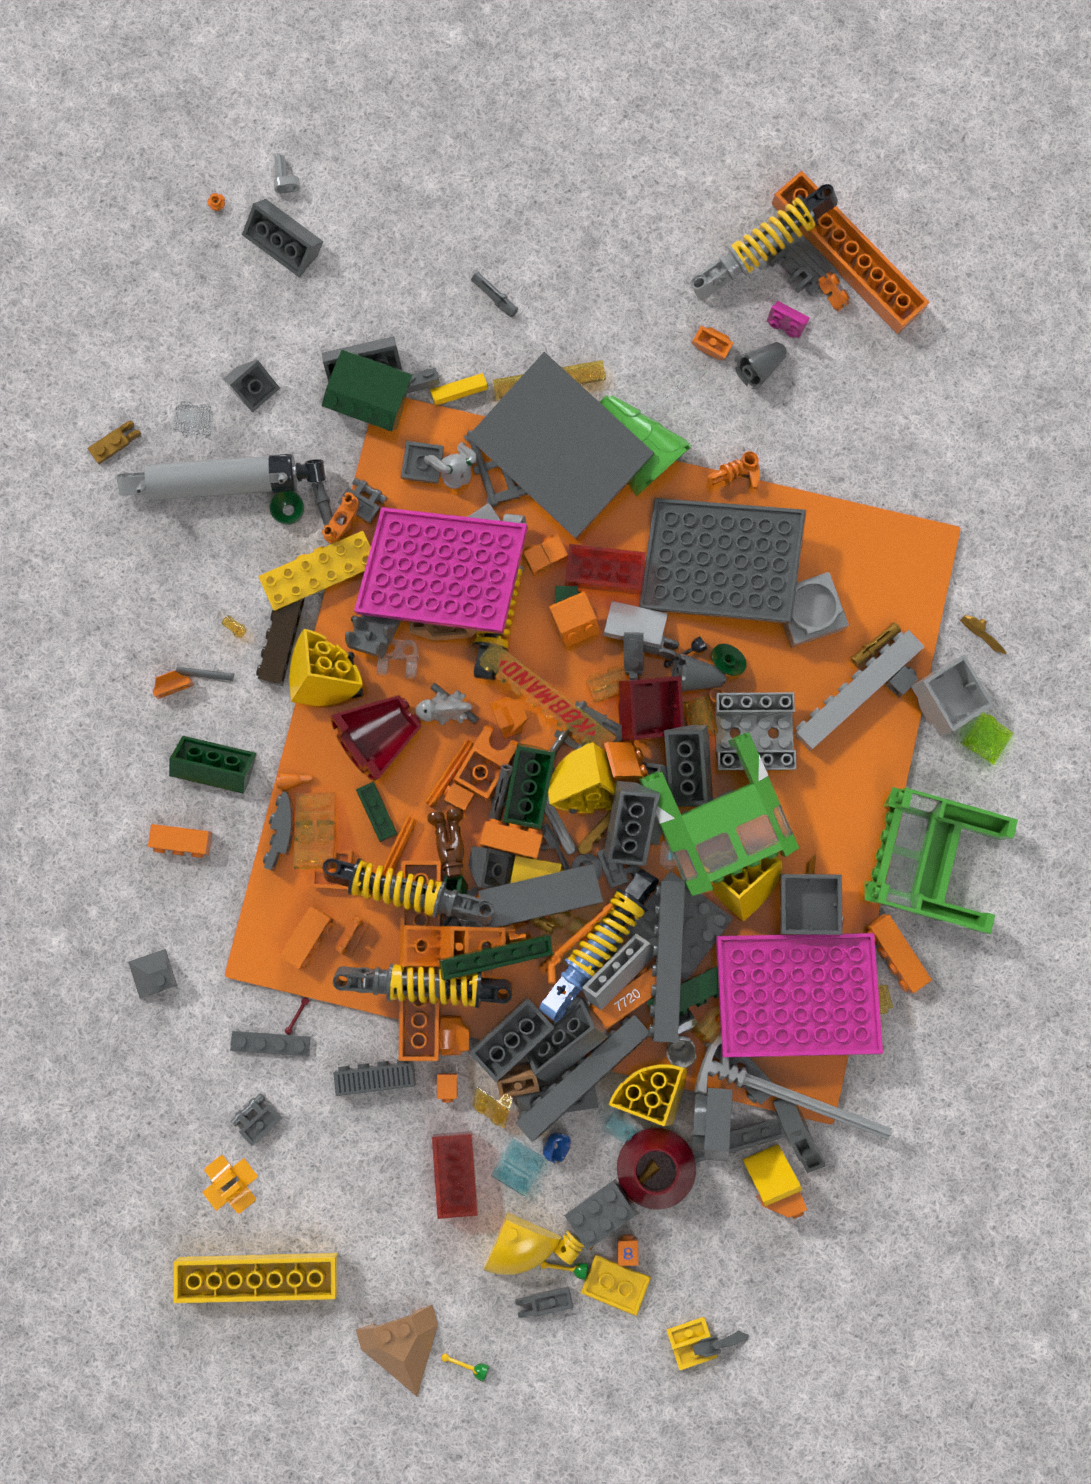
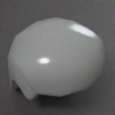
M678 1036V1043L669 1042L666 1047V1055L672 1065L687 1068L697 1058L695 1045L686 1036Z

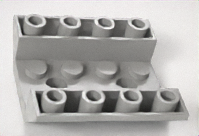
M794 692L716 694L715 749L718 770H744L735 747H730L728 740L732 739L730 730L734 728L739 730L740 735L745 732L750 733L766 770H796V750H793L792 716L795 712ZM771 728L778 731V737L775 739L770 738L768 735V730Z

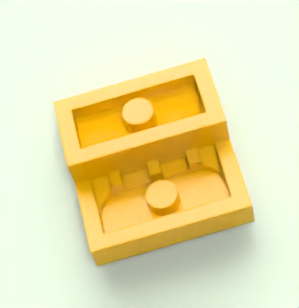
M704 1317L666 1329L680 1371L718 1358L717 1354L708 1357L694 1355L692 1346L701 1339L711 1337Z

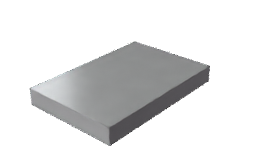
M612 601L603 636L624 640V632L644 633V645L660 648L667 613Z

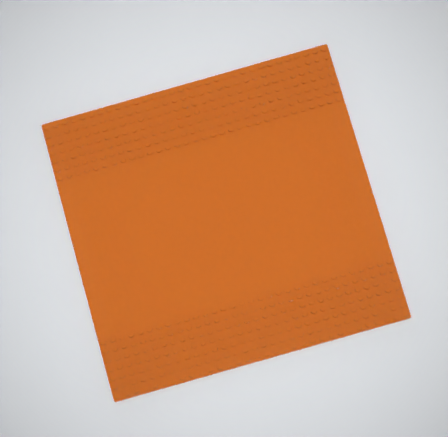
M406 398L396 430L391 432L369 424L355 478L366 481L370 487L382 491V494L388 498L384 504L376 501L375 504L380 507V510L371 524L355 515L351 529L346 531L340 540L363 531L371 547L381 507L468 517L485 506L488 495L481 474L475 475L473 467L477 466L476 462L471 466L470 482L461 485L460 488L454 489L446 486L441 477V472L439 484L401 479L406 441L444 446L443 458L451 454H459L457 446L461 442L465 443L466 447L472 449L470 442H467L464 436L467 435L469 430L473 431L485 416ZM480 449L484 463L493 461ZM675 461L638 496L634 494L628 483L577 539L530 495L520 496V499L501 502L496 507H492L501 521H503L505 514L523 515L526 517L528 530L523 552L526 551L525 548L532 544L538 545L543 543V539L553 535L555 537L558 535L568 554V560L533 576L522 552L519 565L524 568V571L518 580L520 586L514 587V590L518 591V596L512 597L516 601V606H510V609L515 613L513 616L507 617L513 624L505 626V629L510 630L511 634L509 636L501 635V639L509 642L508 653L500 654L498 673L494 681L474 677V666L477 661L478 649L472 647V643L476 639V633L471 638L434 641L410 633V621L401 620L383 659L348 648L345 642V634L348 631H354L351 617H361L354 610L364 572L326 588L314 632L327 637L326 640L334 646L338 644L347 654L349 652L354 653L353 661L362 679L364 696L349 698L343 702L327 706L295 703L276 777H280L279 773L312 774L313 781L300 783L284 791L290 794L293 804V839L289 854L281 853L276 868L272 871L264 868L263 859L266 852L269 853L272 845L269 843L272 835L277 832L270 828L269 820L272 813H275L278 807L275 805L278 796L283 793L281 788H277V781L275 780L225 976L230 979L399 1020L398 996L397 1000L387 1001L385 994L373 995V993L340 991L333 986V978L336 970L342 966L367 967L370 969L381 967V969L386 970L389 969L391 963L400 965L401 906L396 907L394 902L385 904L383 899L377 902L373 899V896L369 899L360 895L351 896L348 895V890L310 887L312 868H323V863L327 859L332 858V851L334 849L353 851L352 864H355L359 858L363 859V861L367 862V865L370 862L373 863L372 872L376 873L379 865L384 866L407 816L415 818L416 823L394 868L393 875L397 876L398 872L401 871V861H440L436 845V828L428 822L427 815L432 812L444 813L448 842H451L446 813L448 810L457 807L445 802L443 794L434 807L426 804L425 800L464 741L467 739L475 744L487 724L493 729L489 738V744L495 750L505 749L512 740L550 750L557 739L553 736L558 729L562 732L567 724L559 717V714L576 709V701L579 703L586 701L587 707L607 715L606 718L619 724L618 705L620 698L618 681L629 680L630 676L625 675L624 640L603 635L612 601L639 607L655 498L804 509L807 511L797 583L829 572L849 624L845 630L791 648L782 623L663 612L667 613L663 636L679 643L678 649H670L676 653V656L690 649L692 641L700 636L707 650L701 653L692 651L687 656L712 665L714 663L711 658V652L716 645L729 644L737 648L744 655L747 666L741 675L730 676L726 674V682L721 686L725 693L794 692L795 712L792 716L793 750H796V770H766L781 804L779 807L790 832L794 834L799 849L787 857L781 856L780 851L778 852L779 855L776 857L782 860L781 874H806L807 864L812 856L815 855L814 874L842 875V913L855 916L852 934L866 933L865 926L878 918L881 904L865 900L864 881L872 882L871 872L876 867L877 860L875 856L882 843L880 835L886 827V813L890 811V809L883 807L893 787L898 789L906 788L922 714L918 698L912 687L898 698L885 685L887 683L885 682L811 751L794 734L798 731L796 727L803 720L807 723L811 719L810 714L816 708L821 710L825 706L823 702L831 695L835 697L840 693L837 690L845 682L847 684L853 681L852 676L859 669L863 672L867 668L865 664L871 657L865 660L859 667H856L851 662L850 657L854 656L862 649L865 643L868 644L893 622L899 625L903 634L909 630L924 645V648L905 664L906 667H910L916 672V676L919 679L915 683L930 674L959 540L960 527L759 480L756 489H752L750 478L738 476L728 483L721 481L712 485L708 482V475L718 470ZM499 466L487 471L495 494L508 490L502 469ZM353 485L352 490L355 491L357 487ZM362 492V494H361L363 497L367 498L368 500H369L370 497H371V496H370L369 494H367L366 492ZM344 518L342 525L347 522V518ZM555 586H578V591L586 593L597 618L601 633L565 647L558 634L549 606L555 604ZM893 638L875 652L873 656L875 659L881 655L879 651L887 644L891 646L895 642ZM644 652L643 675L638 676V679L671 676L673 663L669 668L664 667V662L671 659ZM501 661H508L507 663L499 667ZM512 662H516L522 667V669L510 677L502 672V669ZM514 665L506 670V672L510 673L517 667ZM525 670L529 672L525 680L531 676L535 677L522 686L518 685L521 678L516 681L512 680ZM537 680L540 681L537 684L538 686H547L532 693L526 691ZM433 683L439 685L450 695L454 694L457 690L462 694H466L462 701L472 704L473 707L470 711L479 718L475 724L469 719H464L463 723L450 719L444 725H441L435 719L430 722L420 719L422 727L376 781L370 780L367 777L369 774L367 772L363 774L350 760L336 737L338 734L337 728L334 730L331 723V716L336 713L400 695L402 699H406L410 705L409 712L412 715L416 714V707L421 701L425 699L432 700L436 697V693L430 689ZM547 688L551 690L545 694L552 693L549 698L555 695L560 696L546 704L541 703L545 697L538 699L534 697V695ZM709 689L682 692V700L687 726L708 725L713 799L732 789L735 791L750 784L745 770H718L715 749L716 705L714 703L711 704L707 699ZM509 697L510 699L521 701L527 720L522 727V733L504 740L490 703ZM562 699L571 705L556 714L549 709L550 705L557 704ZM565 703L559 704L560 707L566 705ZM581 714L583 718H579L575 725H581L587 717ZM589 719L585 725L593 724L594 721ZM600 726L590 743L594 742L606 751L604 743L612 742L615 735ZM573 728L568 736L580 744L589 729L579 732L577 730L581 728ZM735 728L730 730L732 738L740 735L739 730ZM774 728L769 729V737L777 738L778 731ZM665 737L621 740V742L633 743L637 748L641 749L644 759H641L642 762L667 766ZM563 743L555 755L553 767L556 768L575 749ZM514 754L507 764L512 767L514 764ZM482 770L475 771L478 778L484 777ZM453 779L449 783V786H452ZM371 782L375 783L398 833L382 842H379L356 789ZM497 783L486 801L476 795L473 797L466 812L463 811L464 816L459 822L464 848L463 868L461 870L462 876L468 884V890L478 887L468 866L472 846L483 847L479 843L485 821L490 822L491 799L495 795ZM504 806L500 821H502V825L509 827L510 823L503 822L506 807ZM678 807L680 814L696 808ZM555 808L576 847L609 812L606 811V808L594 809V813H578L577 810L575 814H571L569 810L564 811ZM774 809L773 813L775 815V818L778 822L782 834L785 835V831L782 827L776 810ZM544 813L542 826L548 823L550 828L555 833L553 827L551 826L548 818ZM765 814L736 828L743 847H748L750 850L760 849L771 844V840L778 838L768 815ZM519 825L521 826V830L528 831L529 828L540 831L539 835H543V828L538 829ZM608 827L603 831L605 835L598 842L594 841L592 843V849L587 854L594 855L599 859L597 852L605 847ZM725 832L696 845L700 860L717 851L721 853L734 848L729 835ZM661 833L659 845L650 844L646 866L639 865V867L658 878L659 882L663 881L670 871L681 878L673 857L672 860H668L669 848ZM544 836L541 844L546 842ZM557 837L560 844L559 848L571 869L575 858L582 854L576 851L568 855ZM540 847L537 860L559 863L561 868L564 869L555 848L543 851ZM685 849L676 851L675 855L685 878L697 874L688 851ZM622 864L624 869L629 867L628 864ZM442 865V882H443V877H444V875H446V871L443 870V865ZM602 868L598 884L603 903L545 916V918L557 924L556 930L553 929L554 933L552 935L538 926H532V923L528 921L531 938L550 935L554 953L583 926L601 913L603 908L610 904L609 901L612 898L616 899L614 896L617 888L625 891L633 880L632 874H626L629 882L610 889ZM780 878L765 902L744 922L730 911L712 891L701 893L733 918L720 936L807 935L780 933ZM478 887L476 896H479L480 890L487 888ZM654 892L651 893V895L648 897V899L645 901L643 905L646 904V902L649 900V898L652 896ZM314 906L333 918L331 921L333 925L327 934L324 933L320 938L322 943L319 948L313 950L310 954L312 959L307 967L303 966L302 969H298L280 958L279 955L309 907ZM443 913L441 916V926H444V922L448 918ZM353 914L368 922L369 925L349 958L337 952L333 947ZM623 934L624 942L622 947L630 940L625 934ZM585 936L580 940L587 942ZM716 942L688 980L718 965ZM578 943L563 955V958H561L562 962L555 967L556 983L562 977L560 974L568 968V964L565 962L566 958L570 957L575 949L581 951ZM550 956L508 965L505 968H495L492 970V974L482 972L483 978L506 979L512 984L511 1000L505 1004L481 1002L479 1009H475L473 1006H463L462 998H460L457 1006L452 1005L450 996L447 1005L440 1003V1019L442 1015L461 1016L462 1024L469 1030V1037L481 1039L524 998L528 997L539 1009L542 1001L555 986L548 984V971L542 973L539 969V965ZM653 957L644 967L651 968L652 965L656 964V958ZM603 959L602 962L606 964L608 961ZM339 976V979L342 981L348 980L345 976ZM681 977V983L685 982L686 980ZM505 989L499 990V992L502 994H506L508 992ZM580 991L576 996L587 999L584 991ZM714 996L706 999L707 1003L699 1007L696 1004L689 1007L698 1025L689 1031L678 1034V1036H686L693 1041L697 1055L694 1063L686 1068L687 1078L684 1088L686 1090L694 1091L697 1076L706 1054L705 1050L707 1047L704 1043L721 1028L719 997L714 998ZM644 1002L606 1029L607 1034L613 1029L617 1031L621 1027L620 1023L627 1016L631 1018L633 1015L649 1030V1025H653V1017H650V1009L647 1003ZM543 1013L549 1022L552 1023L553 1020ZM647 1037L612 1072L631 1076L634 1072L645 1067L661 1064L672 1065L666 1055V1047L669 1042L652 1041V1037ZM590 1051L589 1053H587L585 1057H589L592 1054V1052ZM849 1055L749 1057L773 1083L838 1108ZM716 1057L712 1059L714 1061L720 1062ZM742 1062L736 1063L738 1070L744 1067ZM717 1074L713 1077L707 1076L706 1095H708V1088L732 1090V1101L776 1111L773 1101L779 1098L771 1095L761 1105L757 1101L753 1103L746 1096L748 1091L744 1087L740 1089L734 1082L729 1084L726 1078L719 1080ZM798 1106L805 1119L829 1125L835 1122V1119Z

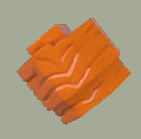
M528 921L501 927L506 928L505 944L531 939Z

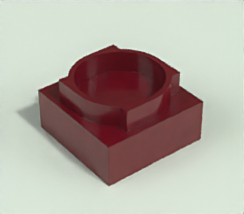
M681 676L618 681L620 698L618 711L619 725L622 727V739L640 740L665 737V730L684 726Z

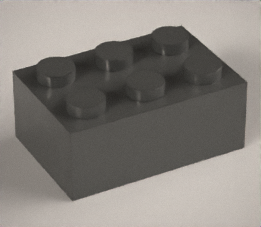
M615 1179L564 1216L586 1250H588L636 1216L638 1211Z

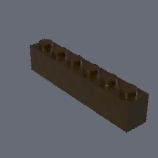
M305 598L276 611L272 610L270 621H272L271 628H268L266 632L267 644L266 647L263 646L262 663L258 665L256 676H258V680L261 682L283 686Z

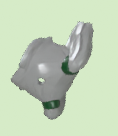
M463 442L457 446L459 454H451L441 461L434 455H428L424 458L426 465H431L442 473L441 477L449 488H460L461 485L470 482L471 466L476 462L477 458L476 453L466 447Z

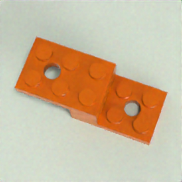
M401 925L400 966L440 967L439 959L482 950L484 942L489 944V948L504 945L506 941V928ZM420 940L425 943V948L422 952L417 949V943Z

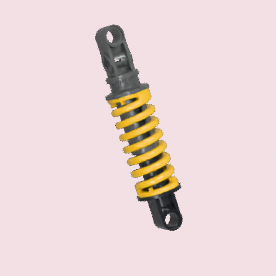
M335 858L327 859L323 863L325 880L348 887V895L351 896L360 895L366 899L373 896V899L377 902L383 899L385 904L394 902L396 907H400L404 903L406 910H410L414 906L415 912L420 913L424 909V913L433 918H437L439 913H443L450 918L455 916L483 925L491 923L494 918V905L492 902L475 898L468 894L458 893V890L446 889V882H435V886H433L434 880L430 879L428 884L423 883L424 877L422 876L418 878V881H414L413 874H409L408 878H403V871H399L397 876L393 875V868H389L386 876L382 875L384 869L382 865H379L376 873L372 872L373 863L370 862L367 865V862L360 858L355 864ZM331 868L337 870L333 873L328 872V870ZM482 910H487L490 913L488 915H483L480 912Z
M391 963L389 969L386 970L381 969V967L370 969L367 967L342 966L336 970L333 978V986L337 990L373 993V995L385 994L387 1001L397 1000L398 996L399 1001L403 1002L408 996L410 1002H415L417 997H419L421 1003H426L428 998H430V1002L436 1004L440 998L441 1003L447 1005L451 996V1002L454 1006H457L460 998H462L463 1006H473L475 1009H479L481 1002L505 1004L512 997V984L506 979L483 978L482 972L469 974L468 977L470 979H467V975L459 977V979L442 980L440 969L438 974H435L433 967L428 969V973H424L422 966L418 967L417 972H413V966H408L407 970L404 971L405 966ZM339 976H345L348 980L342 981L339 979ZM505 989L508 992L506 994H502L499 992V990Z

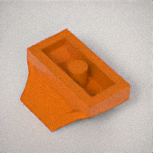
M702 325L692 340V344L698 350L722 361L726 359L734 342L729 340V336L712 327L706 328Z
M171 671L155 678V687L152 692L154 697L160 699L192 687L194 683L192 678L181 675L176 671Z
M505 697L490 703L504 740L522 733V727L527 720V716L520 700Z
M442 1015L440 1019V1054L461 1055L462 1052L469 1051V1030L462 1024L461 1016Z

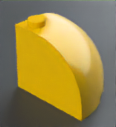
M303 629L296 642L290 665L289 686L291 702L313 706H327L348 700L363 685L357 666L352 665L347 658L349 655L338 644L334 646L326 640L327 637L317 632Z
M592 742L568 754L557 765L552 774L548 790L550 805L564 811L577 809L578 813H594V809L606 808V811L612 810L617 781L613 777L607 753Z
M743 847L746 854L755 851L748 849V847ZM731 848V850L721 853L717 851L702 859L701 862L705 871L708 872L737 859L738 856L735 849ZM763 858L760 860L761 863L754 867H749L748 865L743 867V871L736 875H731V873L725 875L724 880L715 884L712 881L710 882L713 887L711 891L730 911L744 922L765 902L777 885L782 872V860L779 858Z
M663 1064L640 1069L631 1074L618 1086L611 1097L609 1105L662 1126L673 1125L683 1096L687 1069L680 1066Z
M507 1212L483 1270L498 1275H515L532 1270L550 1257L562 1236Z

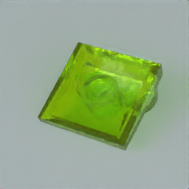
M982 712L961 745L994 765L1014 733L997 722L992 715Z

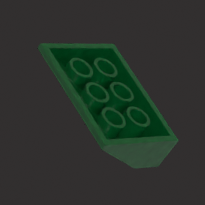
M342 349L326 387L321 406L392 432L398 428L413 374Z

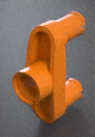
M350 492L344 494L345 497H342L343 502L329 524L324 526L325 530L322 529L325 541L330 544L339 541L344 533L351 529L352 521L359 509L358 499ZM341 518H347V522L344 525L338 524Z

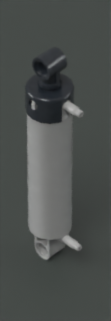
M293 454L146 465L145 472L122 473L116 476L121 496L147 494L150 501L264 492L296 491L297 480L298 482L302 481V479H307V482L326 480L323 460L313 459L305 461V464L300 462L295 464Z

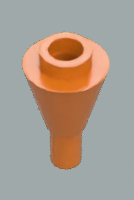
M279 773L280 777H276L277 788H281L282 792L300 783L313 781L312 774Z

